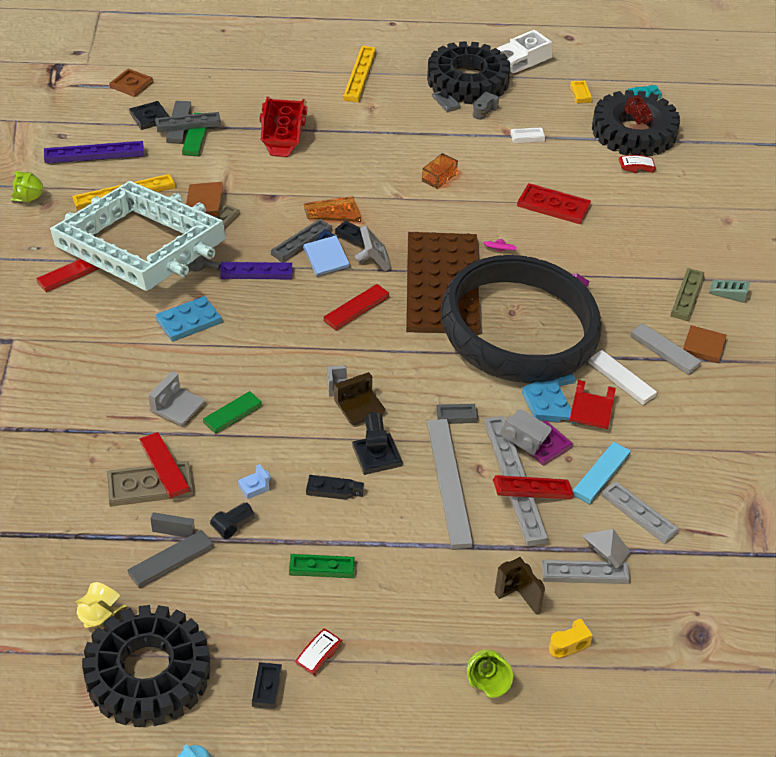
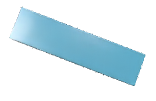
M613 442L574 488V496L590 504L629 457L631 450Z

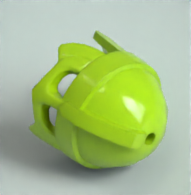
M14 172L15 179L12 183L14 192L11 194L12 198L10 201L30 203L42 195L43 183L37 176L30 172Z
M491 649L478 651L467 662V676L470 686L483 690L488 697H499L505 694L511 687L513 682L512 668L497 651Z

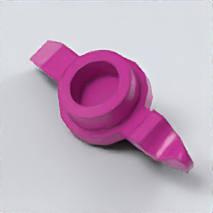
M498 239L495 242L484 241L483 243L485 246L495 248L499 252L505 249L517 250L516 246L506 244L503 239Z

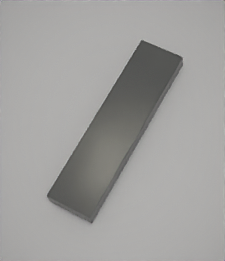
M175 101L171 117L189 115L191 101ZM186 130L168 131L166 143L182 144Z
M219 112L156 118L155 123L158 133L221 126Z
M319 219L273 248L271 255L279 261L285 262L304 250V244L314 242L324 229L331 232L332 226Z
M200 530L128 569V575L138 588H141L213 549V543Z

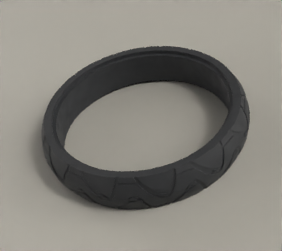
M498 255L475 261L462 269L451 280L444 293L441 305L442 325L455 350L467 362L479 370L508 381L523 383L545 382L567 376L587 363L600 341L601 315L589 289L565 269L538 258L521 255ZM513 282L534 286L555 295L573 309L583 326L584 337L573 347L556 354L526 355L510 352L496 347L476 335L460 315L458 302L469 291L490 283Z

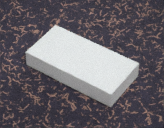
M542 128L511 129L510 134L513 143L545 142Z

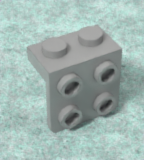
M518 409L512 417L509 415L505 420L499 435L534 456L550 434L551 427L524 410Z

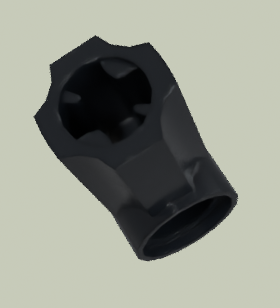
M370 412L369 415L365 416L366 448H387V432L384 430L383 417L378 412Z
M244 502L227 513L223 511L216 513L211 518L210 525L222 538L228 539L236 533L238 527L255 518V513L248 502Z

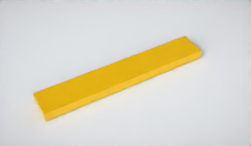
M361 46L343 95V101L359 102L376 53V47Z
M170 174L134 182L155 192L175 188V183ZM122 185L72 196L76 210H82L90 205L95 196L102 198Z

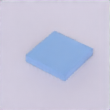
M337 236L307 243L303 246L316 276L349 267V262Z

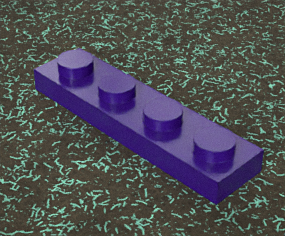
M221 262L220 277L221 279L292 280V263Z

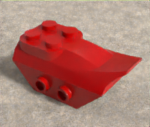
M266 96L265 103H262L263 113H260L259 118L261 123L260 140L265 144L270 156L288 157L299 143L302 126H305L306 116L304 115H307L308 112L305 99H302V101L271 99L269 96Z

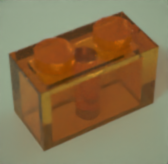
M441 153L422 169V182L439 189L457 175L458 160Z

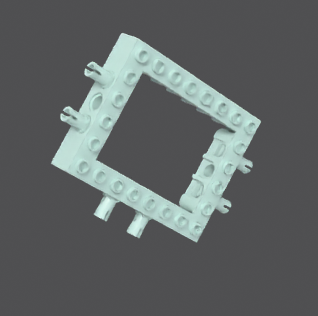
M128 181L102 198L95 196L90 205L75 214L72 212L67 213L65 220L50 228L56 247L145 291L152 289L173 273L185 277L189 272L187 264L193 262L201 255L207 259L213 258L215 256V249L213 247L226 239L223 221L204 213L206 209L202 203L200 204L199 202L195 206L190 207L181 203L182 197L179 193L167 197L132 181ZM131 211L183 233V235L176 237L177 239L169 244H165L163 248L148 255L147 261L139 258L138 255L127 252L125 249L122 250L116 247L115 244L107 243L104 239L93 236L103 228L112 225L116 220L125 217Z

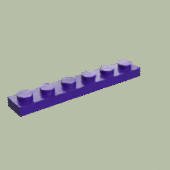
M143 141L44 148L45 163L144 156Z

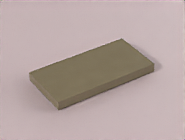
M189 461L175 462L189 486V492L171 499L193 496ZM152 465L107 471L110 507L170 499Z

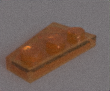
M353 196L304 203L307 219L361 222V215Z

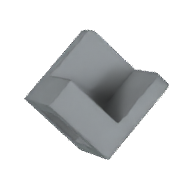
M345 365L327 367L329 397L334 396V384L347 380V368Z

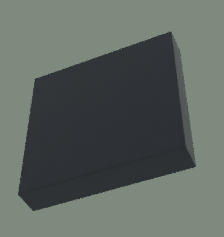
M159 101L129 109V114L141 130L156 126V118L170 117Z
M390 433L387 434V448L367 449L366 439L352 441L353 450L364 475L402 467L401 457Z

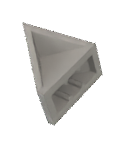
M614 529L587 533L583 536L591 548L616 569L631 552Z

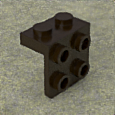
M370 372L334 384V401L351 425L364 422L365 416L369 415L370 412H378L380 415L385 414L384 406L372 391L373 377Z
M521 557L502 563L498 567L494 591L496 596L500 599L514 591H518L534 613L537 614L541 612L545 592L543 582L537 579L530 565L525 563Z

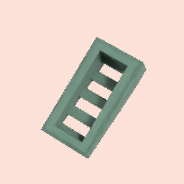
M713 280L709 293L745 302L750 282Z

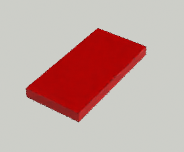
M531 183L527 184L517 201V207L580 225L591 206V200Z

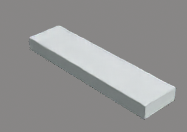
M603 350L597 352L588 360L590 365L642 405L656 397L657 392Z

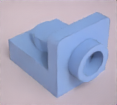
M259 464L256 465V473L238 480V486L245 497L249 499L269 491L271 477L269 472L264 470Z

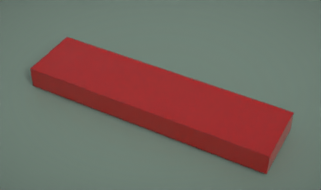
M79 259L36 279L41 288L48 292L100 268Z
M375 284L325 315L324 322L334 330H338L389 298V292Z
M159 432L139 438L140 444L169 498L171 499L189 492V486Z
M495 475L493 478L498 496L570 500L574 496L568 479Z

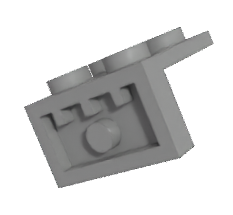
M173 371L149 394L150 411L181 426L205 403L204 398L180 388L179 375Z

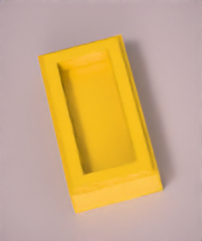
M571 81L570 87L576 103H592V96L586 81Z

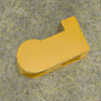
M580 618L573 621L571 629L564 632L557 631L551 635L549 652L556 658L569 656L590 647L593 635Z

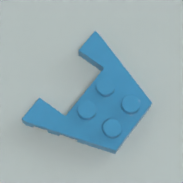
M571 373L559 379L545 382L537 381L522 388V395L533 417L538 420L560 422V419L569 420L572 409L560 386L574 384L575 377Z

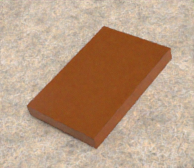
M223 182L190 184L186 205L193 207L200 202L206 209L204 213L211 216H219L224 187Z

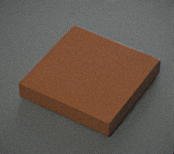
M128 68L112 80L109 85L112 89L136 97L153 83V77Z
M691 325L683 350L694 357L719 363L727 334Z

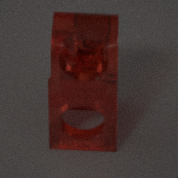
M640 95L627 98L624 111L627 114H631L637 124L652 121V112Z

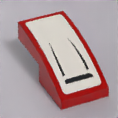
M640 155L619 157L621 169L636 173L638 169L653 173L656 169L651 157Z
M324 628L304 648L295 660V663L315 676L327 658L331 659L342 643V639Z

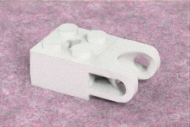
M536 30L510 39V43L497 48L501 51L500 54L504 53L507 56V60L510 61L511 73L519 72L552 58V41Z

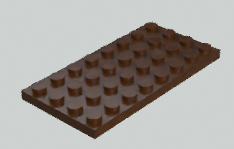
M408 232L406 332L446 334L441 318L442 299L451 280L466 266L478 261L477 234ZM477 287L460 299L458 309L467 326L476 335H480L479 287Z

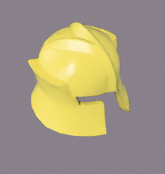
M99 582L91 583L87 594L75 601L78 604V618L84 623V627L104 629L105 620L125 610L127 607L125 604L119 608L112 606L120 597V594Z

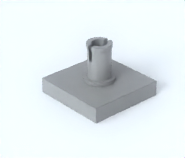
M366 225L363 226L360 230L365 249L355 254L357 261L362 264L372 257L384 271L389 270L391 266L385 245Z

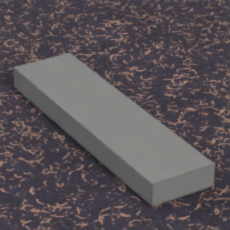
M643 323L631 331L630 336L688 375L701 364L699 359Z
M615 481L602 491L603 498L663 544H666L678 534L679 528Z
M542 560L541 564L543 582L629 584L630 580L627 562H623L617 569L609 562Z

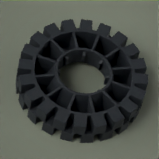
M462 41L457 46L453 42L447 44V47L441 46L438 48V51L434 50L431 53V57L428 59L427 81L429 87H433L432 91L435 93L441 91V97L447 99L450 94L458 103L461 99H464V104H472V99L477 100L485 92L498 97L504 94L509 84L511 64L504 53L500 54L501 51L497 48L491 50L490 45L483 44L479 47V42H471V46H468L467 41ZM472 67L480 69L481 72L463 73L458 71L457 68Z
M625 90V95L621 91L613 92V96L608 94L603 97V100L600 99L597 102V106L594 109L592 131L594 137L599 138L598 142L601 145L608 144L607 149L613 152L620 148L619 154L627 155L628 151H632V155H640L643 152L647 157L653 156L654 152L659 155L664 153L665 149L669 150L677 140L680 125L679 112H676V107L673 104L668 105V100L664 98L658 100V95L653 93L645 97V91H638V95H634L633 90ZM640 117L642 122L649 128L643 130L632 129L624 126L622 123L636 121V118Z
M150 605L139 606V615H134L131 608L120 611V621L114 616L105 620V630L97 627L91 635L92 642H87L85 646L82 670L90 700L95 707L99 705L100 713L108 719L114 714L115 722L125 726L129 719H133L134 727H146L147 719H153L154 726L166 724L165 715L169 714L173 721L183 716V706L191 710L198 703L197 694L203 696L207 688V679H210L209 648L203 630L199 631V625L192 618L186 621L185 613L176 609L170 615L169 607L160 605L157 606L155 613H151ZM155 647L169 655L168 667L159 675L151 678H135L123 670L125 669L124 661L126 658L140 648Z

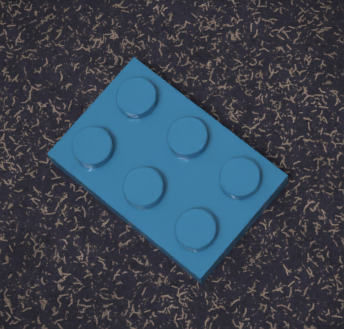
M205 296L155 314L156 321L171 342L222 323V317Z

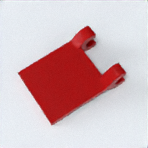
M578 380L569 421L608 429L616 388L608 386L606 397L584 392L586 381Z

